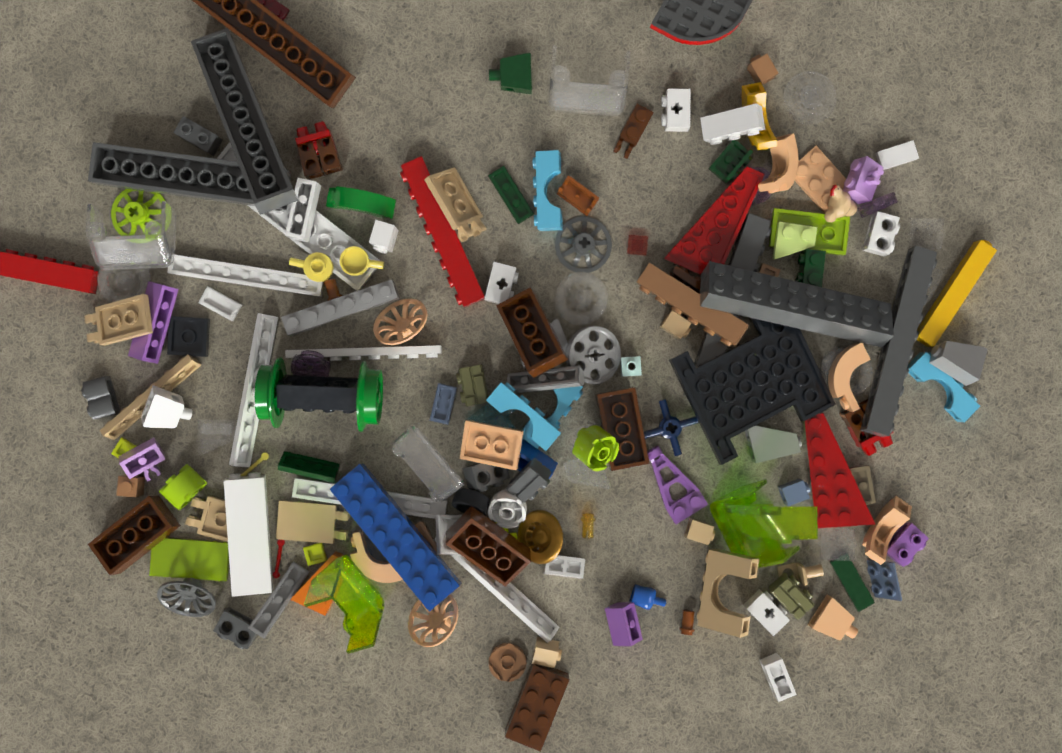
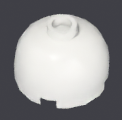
M506 489L497 492L491 498L488 516L490 520L493 519L497 522V525L503 528H515L519 526V523L525 521L527 512L526 502L523 503L516 495L510 494Z

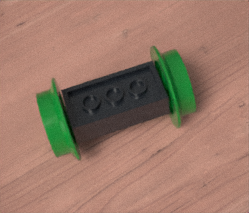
M278 357L273 365H261L258 370L255 383L256 415L260 420H270L274 428H279L282 424L285 411H293L295 409H303L305 412L323 410L325 413H332L336 410L346 414L356 411L357 426L360 432H363L367 424L378 425L380 423L383 406L382 370L369 369L366 361L361 363L358 378L287 375L286 366L281 357Z

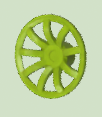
M125 189L116 197L112 205L111 219L114 228L123 238L131 242L146 243L156 239L163 233L169 220V209L165 199L160 193L150 192L154 196L149 201L143 203L144 191L138 190V199L136 202H133L128 193L137 190ZM124 197L128 204L124 208L117 207L120 200ZM157 199L160 200L163 209H149ZM116 212L124 213L126 218L117 223ZM164 214L162 225L149 218V216ZM131 222V231L127 235L120 227ZM145 222L157 227L158 230L150 236ZM137 225L141 227L145 238H134Z

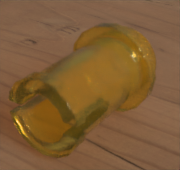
M584 513L581 517L582 538H586L587 531L588 538H594V521H596V518H594V514Z

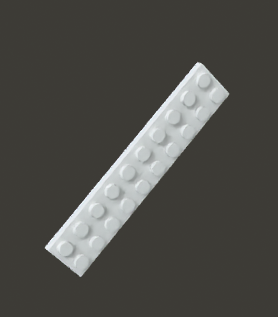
M229 142L217 159L238 162ZM292 203L287 205V210L275 209L260 216L285 234ZM249 206L251 209H253L255 212L259 214L256 206ZM318 211L315 212L309 242L291 239L309 254L320 252L327 255L333 262V273L356 291L362 289L377 268L369 267L364 274L351 276L345 273L340 266L341 253L348 247L357 246L366 251L370 260L380 261Z

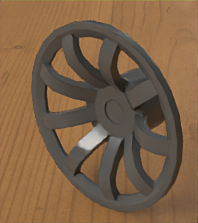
M581 216L570 219L563 224V230H559L556 235V255L559 261L573 272H594L601 268L610 256L612 241L609 231L600 221L594 218ZM582 221V233L579 234L571 224ZM587 221L597 225L591 234L587 233ZM568 228L573 234L574 239L562 238L561 235ZM602 229L607 240H594L596 234ZM560 242L572 244L573 247L561 253ZM607 245L605 256L599 253L595 246ZM576 252L577 255L571 266L564 257ZM590 253L601 259L594 267L591 264ZM581 255L585 257L588 267L586 269L576 268Z
M194 578L166 582L157 591L159 602L168 610L179 615L203 617L211 614L216 606L214 596L202 587V583ZM174 585L176 590H170L167 587ZM200 590L203 591L205 594L200 595ZM163 591H164L165 593H167V594H173V595L163 596ZM178 598L177 601L172 605L166 602ZM210 598L211 603H205L203 600ZM186 600L184 611L177 609ZM191 601L193 602V606L196 610V613L190 612ZM200 605H202V606L205 607V608H209V609H207L206 611H204V610L201 609Z

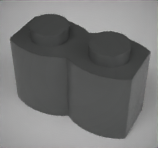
M103 376L83 382L82 395L88 401L87 413L93 420H99L120 413V407L110 376Z

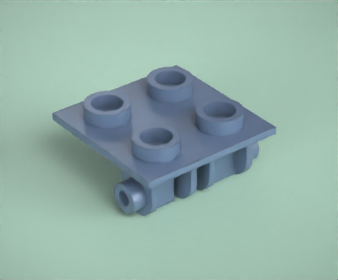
M867 560V570L871 578V589L874 597L902 601L895 563L885 561L880 565L874 560Z

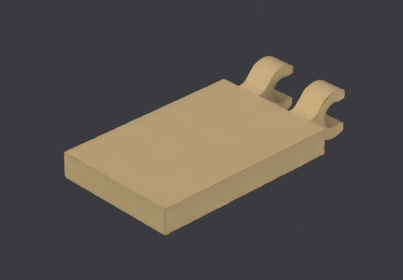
M455 167L430 175L424 179L452 229H458V238L461 242L467 241L471 236H479L481 232L486 231V226L480 220L483 218V215Z
M146 294L95 307L96 313L84 316L86 324H97L98 332L87 334V342L94 341V343H99V345L103 346L153 333L149 298Z
M210 495L207 497V500L198 497L193 498L191 506L204 509L201 519L189 515L185 525L197 527V534L228 542L225 500Z
M279 500L276 539L333 544L335 538L346 540L349 530H336V519L348 521L350 514L347 511H338L335 504Z

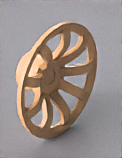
M402 299L390 304L382 310L375 320L373 327L375 337L386 345L401 344L412 339L424 327L427 320V309L417 299ZM402 304H403V310H402V315H403V317H401V316L399 315L398 311H397L396 308H395V307H397V306H399V305H402ZM409 304H415L416 306L411 309L408 316ZM391 310L397 320L395 321L385 316V314ZM417 310H422L423 315L414 316ZM422 320L419 327L416 328L414 322ZM380 321H385L392 326L379 327ZM382 331H390L386 333L384 338L380 336ZM392 335H397L398 340L390 341L389 338Z
M451 594L444 600L441 608L438 604L434 607L435 610L432 609L429 612L423 605L429 615L416 612L422 604L420 600L413 606L409 615L408 630L411 638L418 645L423 647L437 646L444 642L455 629L458 620V605ZM451 602L454 611L446 612V607ZM414 617L426 620L425 623H420L413 627ZM427 628V629L421 634L420 639H419V638L416 636L415 632L418 631V630H420V629ZM432 633L433 642H424L426 636ZM438 633H446L442 638L438 640Z

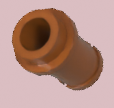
M336 279L324 282L329 296L328 301L342 296L339 293Z
M683 610L682 627L679 628L681 634L692 635L695 631L693 629L695 611Z

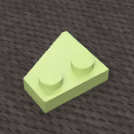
M778 222L772 259L776 260L814 247L817 227Z

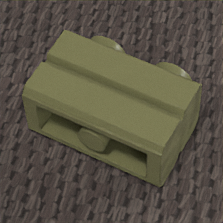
M482 364L460 368V373H456L458 385L462 384L463 392H460L461 402L466 403V407L488 403L486 401L488 392Z
M785 572L769 586V590L798 620L814 607L813 596L806 588L802 590L798 586L800 582L793 575L789 577Z

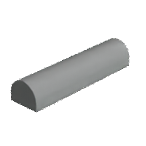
M579 365L550 369L534 378L528 372L508 374L507 382L516 389L514 393L579 387L584 384V373Z

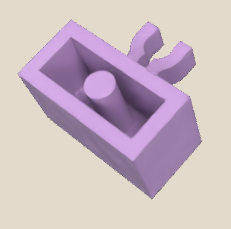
M868 156L855 159L850 166V172L844 182L843 191L849 193L851 200L857 204L872 201L876 187L880 184V176L884 173V167Z
M155 437L118 456L119 464L129 479L144 471L147 482L151 480V477L148 475V469L150 468L151 471L156 472L157 476L161 475L159 468L154 465L165 460V454Z

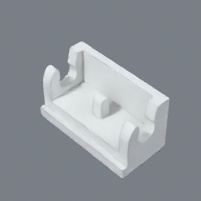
M558 555L553 561L545 564L544 574L583 579L585 559Z

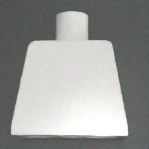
M152 386L141 415L143 427L175 428L180 418L191 419L192 409L184 407L182 396L160 387Z

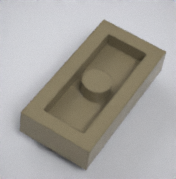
M869 465L850 467L849 469L866 505L875 504L876 500Z

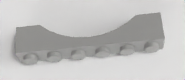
M391 279L285 315L281 319L287 335L294 336L331 321L400 300L395 282Z

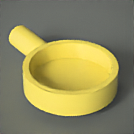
M357 246L346 248L340 255L339 262L342 270L351 276L362 275L369 267L384 268L383 261L370 260L366 251Z
M320 252L310 254L305 260L290 258L289 265L303 268L305 275L315 282L328 280L334 270L332 260Z

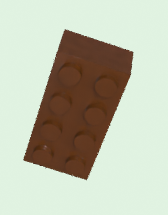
M531 287L496 305L528 373L533 378L568 360Z
M635 387L595 394L601 427L615 437L616 442L619 443V451L615 460L608 462L609 469L615 471L650 464Z
M159 495L148 496L92 540L88 546L110 576L121 574L181 525Z
M472 506L446 531V545L505 587L531 562L529 547Z
M531 664L506 726L505 738L541 752L569 683L568 673L556 668Z

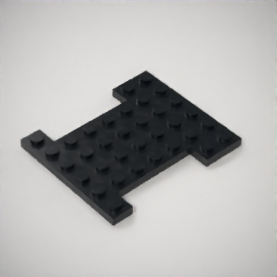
M751 318L759 336L697 368L688 351L669 359L719 465H723L738 457L731 438L793 406L800 421H806L836 405L800 329Z

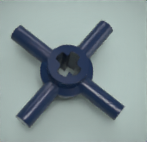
M663 399L659 401L663 419L660 421L659 427L644 431V437L647 439L661 434L663 437L670 439L674 455L679 456L682 452L677 437L680 435L682 428L699 422L696 416L681 421L671 416L667 401ZM668 423L675 425V428L672 429L673 432L666 430Z

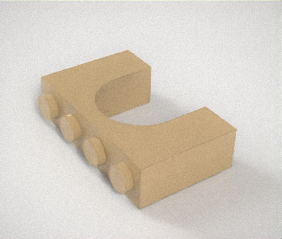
M710 549L705 558L707 565L706 571L703 574L704 585L700 593L701 605L697 613V626L739 638L748 636L751 616L733 612L724 607L719 599L718 587L723 577L728 574L746 579L757 578L759 558L720 549Z

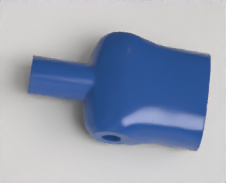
M634 584L629 602H634L635 605L650 610L653 604L665 607L666 599L656 597V590L654 588Z

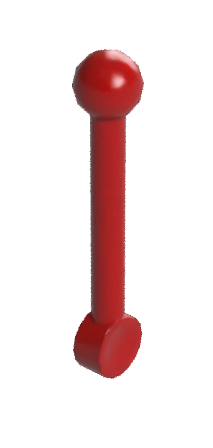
M282 539L277 541L279 546L275 571L272 574L275 579L280 576L279 565L282 547L285 544V540Z

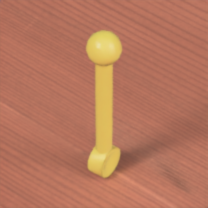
M266 452L262 453L261 458L243 472L241 477L246 476L263 460H267L269 454Z

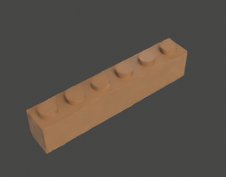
M651 263L647 265L637 280L638 285H640L639 290L647 295L652 293L656 296L655 300L663 305L668 303L672 306L671 310L679 315L685 314L688 316L687 320L696 326L698 323L705 327L703 329L711 336H714V334L721 337L720 341L729 347L731 344L736 346L748 329V324L731 313L701 307L699 293Z

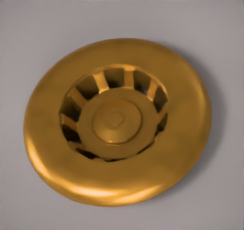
M534 510L528 513L525 521H522L519 525L517 537L520 542L530 548L531 562L546 564L558 556L563 544V532L560 523L554 515L545 510Z

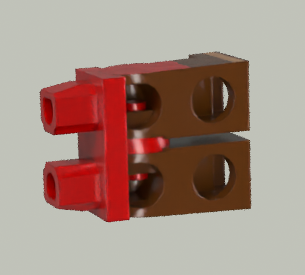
M324 121L314 124L316 133L309 134L307 126L297 128L298 138H295L304 176L308 180L325 176L324 172L328 175L343 171L332 133Z
M868 399L858 404L860 409L854 412L845 410L839 414L849 429L856 446L860 447L865 455L870 456L877 452L873 443L879 441L881 447L885 448L892 445L893 441L891 435L880 437L860 431Z

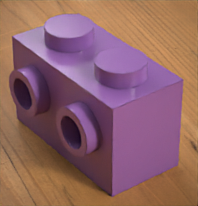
M907 521L891 538L887 555L895 563L904 567L910 564L914 558L913 556L926 546V541L929 538L915 525Z
M618 602L605 608L613 646H632L643 640L634 602Z

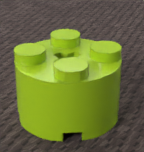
M597 425L581 428L578 431V437L574 443L572 454L593 471H601L607 468L606 464L609 461L613 462L619 451V443L616 442V438Z
M186 464L180 469L177 476L174 474L165 482L166 485L159 492L175 508L181 510L192 501L193 497L199 492L198 489L200 491L203 490L207 482L191 466Z

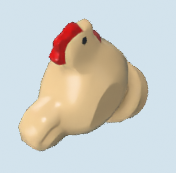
M839 184L833 185L830 190L831 197L828 202V210L824 216L827 222H834L836 218L853 216L857 211V205L851 200L849 193L842 191Z

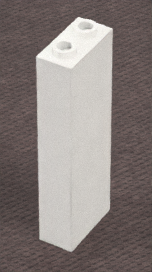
M260 472L249 473V476L241 477V474H230L229 478L224 480L232 597L272 593L273 578L266 475H261Z

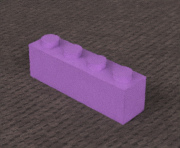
M148 281L145 294L149 298L153 333L133 338L128 356L158 364L179 289Z

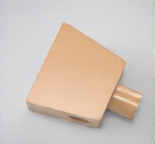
M828 594L808 623L812 629L837 640H842L844 635L853 639L858 633V629L851 625L855 618Z

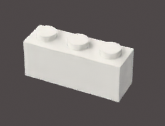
M757 103L700 118L703 140L711 145L720 144L722 140L728 138L729 140H737L741 138V135L745 134L748 136L757 135L759 131L765 130L762 106Z
M297 177L295 194L298 201L293 202L291 205L285 236L288 238L309 242L321 185L318 182Z

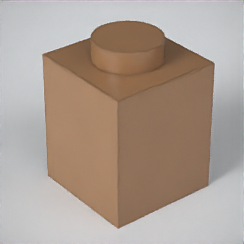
M760 54L750 60L751 63L747 67L755 83L761 82L762 85L771 81L779 74L768 54L762 57Z
M126 474L118 476L116 496L139 497L144 495L145 476L136 475L131 479Z

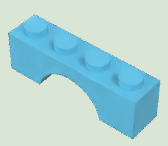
M559 150L536 151V157H533V169H536V176H533V186L537 191V195L533 198L534 207H537V215H534V225L537 226L539 231L563 230L562 210L553 206L547 198L548 184L555 176L561 174V153Z
M920 352L908 364V373L917 382H924L930 379L939 382L944 387L947 395L944 409L957 422H965L980 407L976 402L977 398L971 393H967L963 389L962 383L930 364V352Z
M501 382L486 401L500 413L509 409H517L526 413L531 419L533 426L531 439L547 451L561 434L558 431L560 426L552 420L550 422L543 418L545 414L537 407L532 409L528 405L530 401L523 395L518 397L514 393L516 389L508 382L505 384Z
M583 386L553 389L557 397V406L554 413L545 420L548 422L552 420L559 426L560 422L558 420L561 416L564 415L566 417L572 409L569 405L573 400L577 401L583 394V391H581ZM530 419L522 429L524 431L523 439L538 449L539 445L531 439L533 426Z

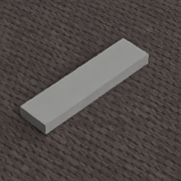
M293 561L248 629L265 639L290 602V599L309 574V571Z

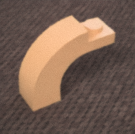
M794 133L776 137L777 147L770 148L772 170L769 177L758 184L760 192L768 191V193L785 191L789 190L793 185L798 171V148Z
M862 342L855 343L841 351L834 359L828 374V387L832 397H840L839 401L842 408L849 412L860 409L850 388L851 374L859 365L871 360Z
M897 496L882 508L874 520L876 525L869 527L862 543L866 547L865 554L880 565L886 561L891 538L911 516L912 506Z
M362 529L352 534L351 543L357 551H353L350 556L356 568L363 575L382 583L403 580L388 561L377 560L370 554Z

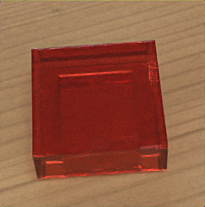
M628 235L627 254L646 256L648 236Z

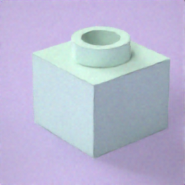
M640 356L622 357L620 359L621 377L642 375ZM629 363H633L635 365V368L633 370H630L628 368Z

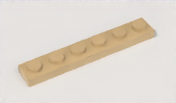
M190 355L181 358L172 369L166 371L158 381L152 383L129 406L123 408L115 418L108 421L99 430L101 434L113 440L118 438L141 418L152 386H157L171 392L197 370L201 363Z

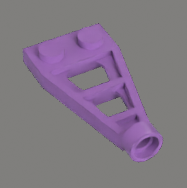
M659 446L647 451L665 509L675 524L708 505L700 490L663 454ZM668 466L675 475L674 478L667 482L663 481L660 474V469ZM679 482L686 488L687 494L674 501L671 499L669 487Z

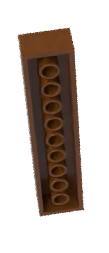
M192 0L333 109L356 79L349 71L257 0Z

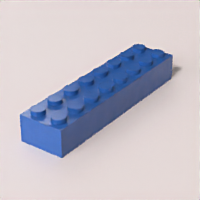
M365 464L356 466L330 488V491L429 612L462 584Z

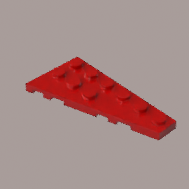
M747 166L663 259L683 266L700 275L709 261L725 264L759 189L758 184L762 182L765 174Z
M819 413L805 421L816 529L876 525L824 413Z

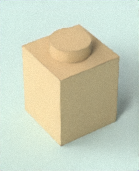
M672 310L668 313L660 328L677 339H681L682 337L686 338L691 331V328H689L691 322Z
M689 518L684 536L687 539L709 545L710 541H713L716 531L714 526L709 523Z
M537 637L532 664L555 668L556 661H560L562 650L559 649V641L551 640L547 643L541 637Z

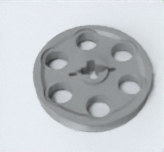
M598 326L584 327L578 330L569 340L566 348V356L568 358L566 363L568 367L575 366L576 362L580 360L583 364L584 383H603L615 374L620 364L621 349L619 342L614 334L606 328ZM591 331L596 332V339L594 341L589 339ZM610 339L611 347L607 350L604 347V342ZM579 341L582 344V349L576 352L574 345ZM593 353L602 354V355H596V356L593 357V358H592V357H589V356H585V355H591V354H593ZM608 358L612 360V366L609 369L605 366V361ZM593 369H596L598 376L593 380L590 374Z

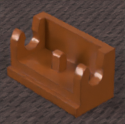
M569 175L556 193L585 216H588L599 200L598 196Z

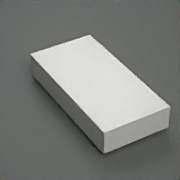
M914 140L876 152L878 163L884 167L883 170L919 159Z
M207 286L198 302L231 321H234L242 307V304Z

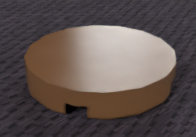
M502 643L492 650L489 657V669L498 680L512 682L520 678L524 673L526 656L518 645Z

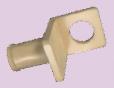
M797 562L777 567L779 577L785 569L790 568L793 571V576L804 586L808 585V578L824 575L821 564L804 567Z

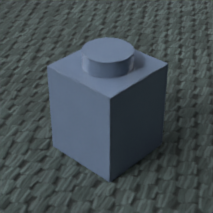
M796 479L778 486L783 503L787 506L810 499L808 494L810 493V488L804 480Z

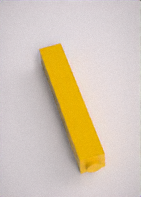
M978 240L973 242L917 328V341L927 347H934L996 253L997 250L992 247L989 241Z

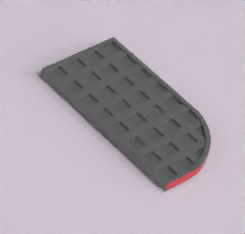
M664 0L650 28L682 44L704 45L713 43L727 37L737 29L753 0Z

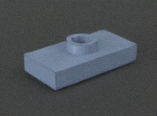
M438 383L429 421L449 425L457 387Z

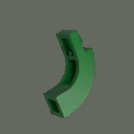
M336 186V188H329L326 207L353 210L380 218L393 219L396 200L364 190Z

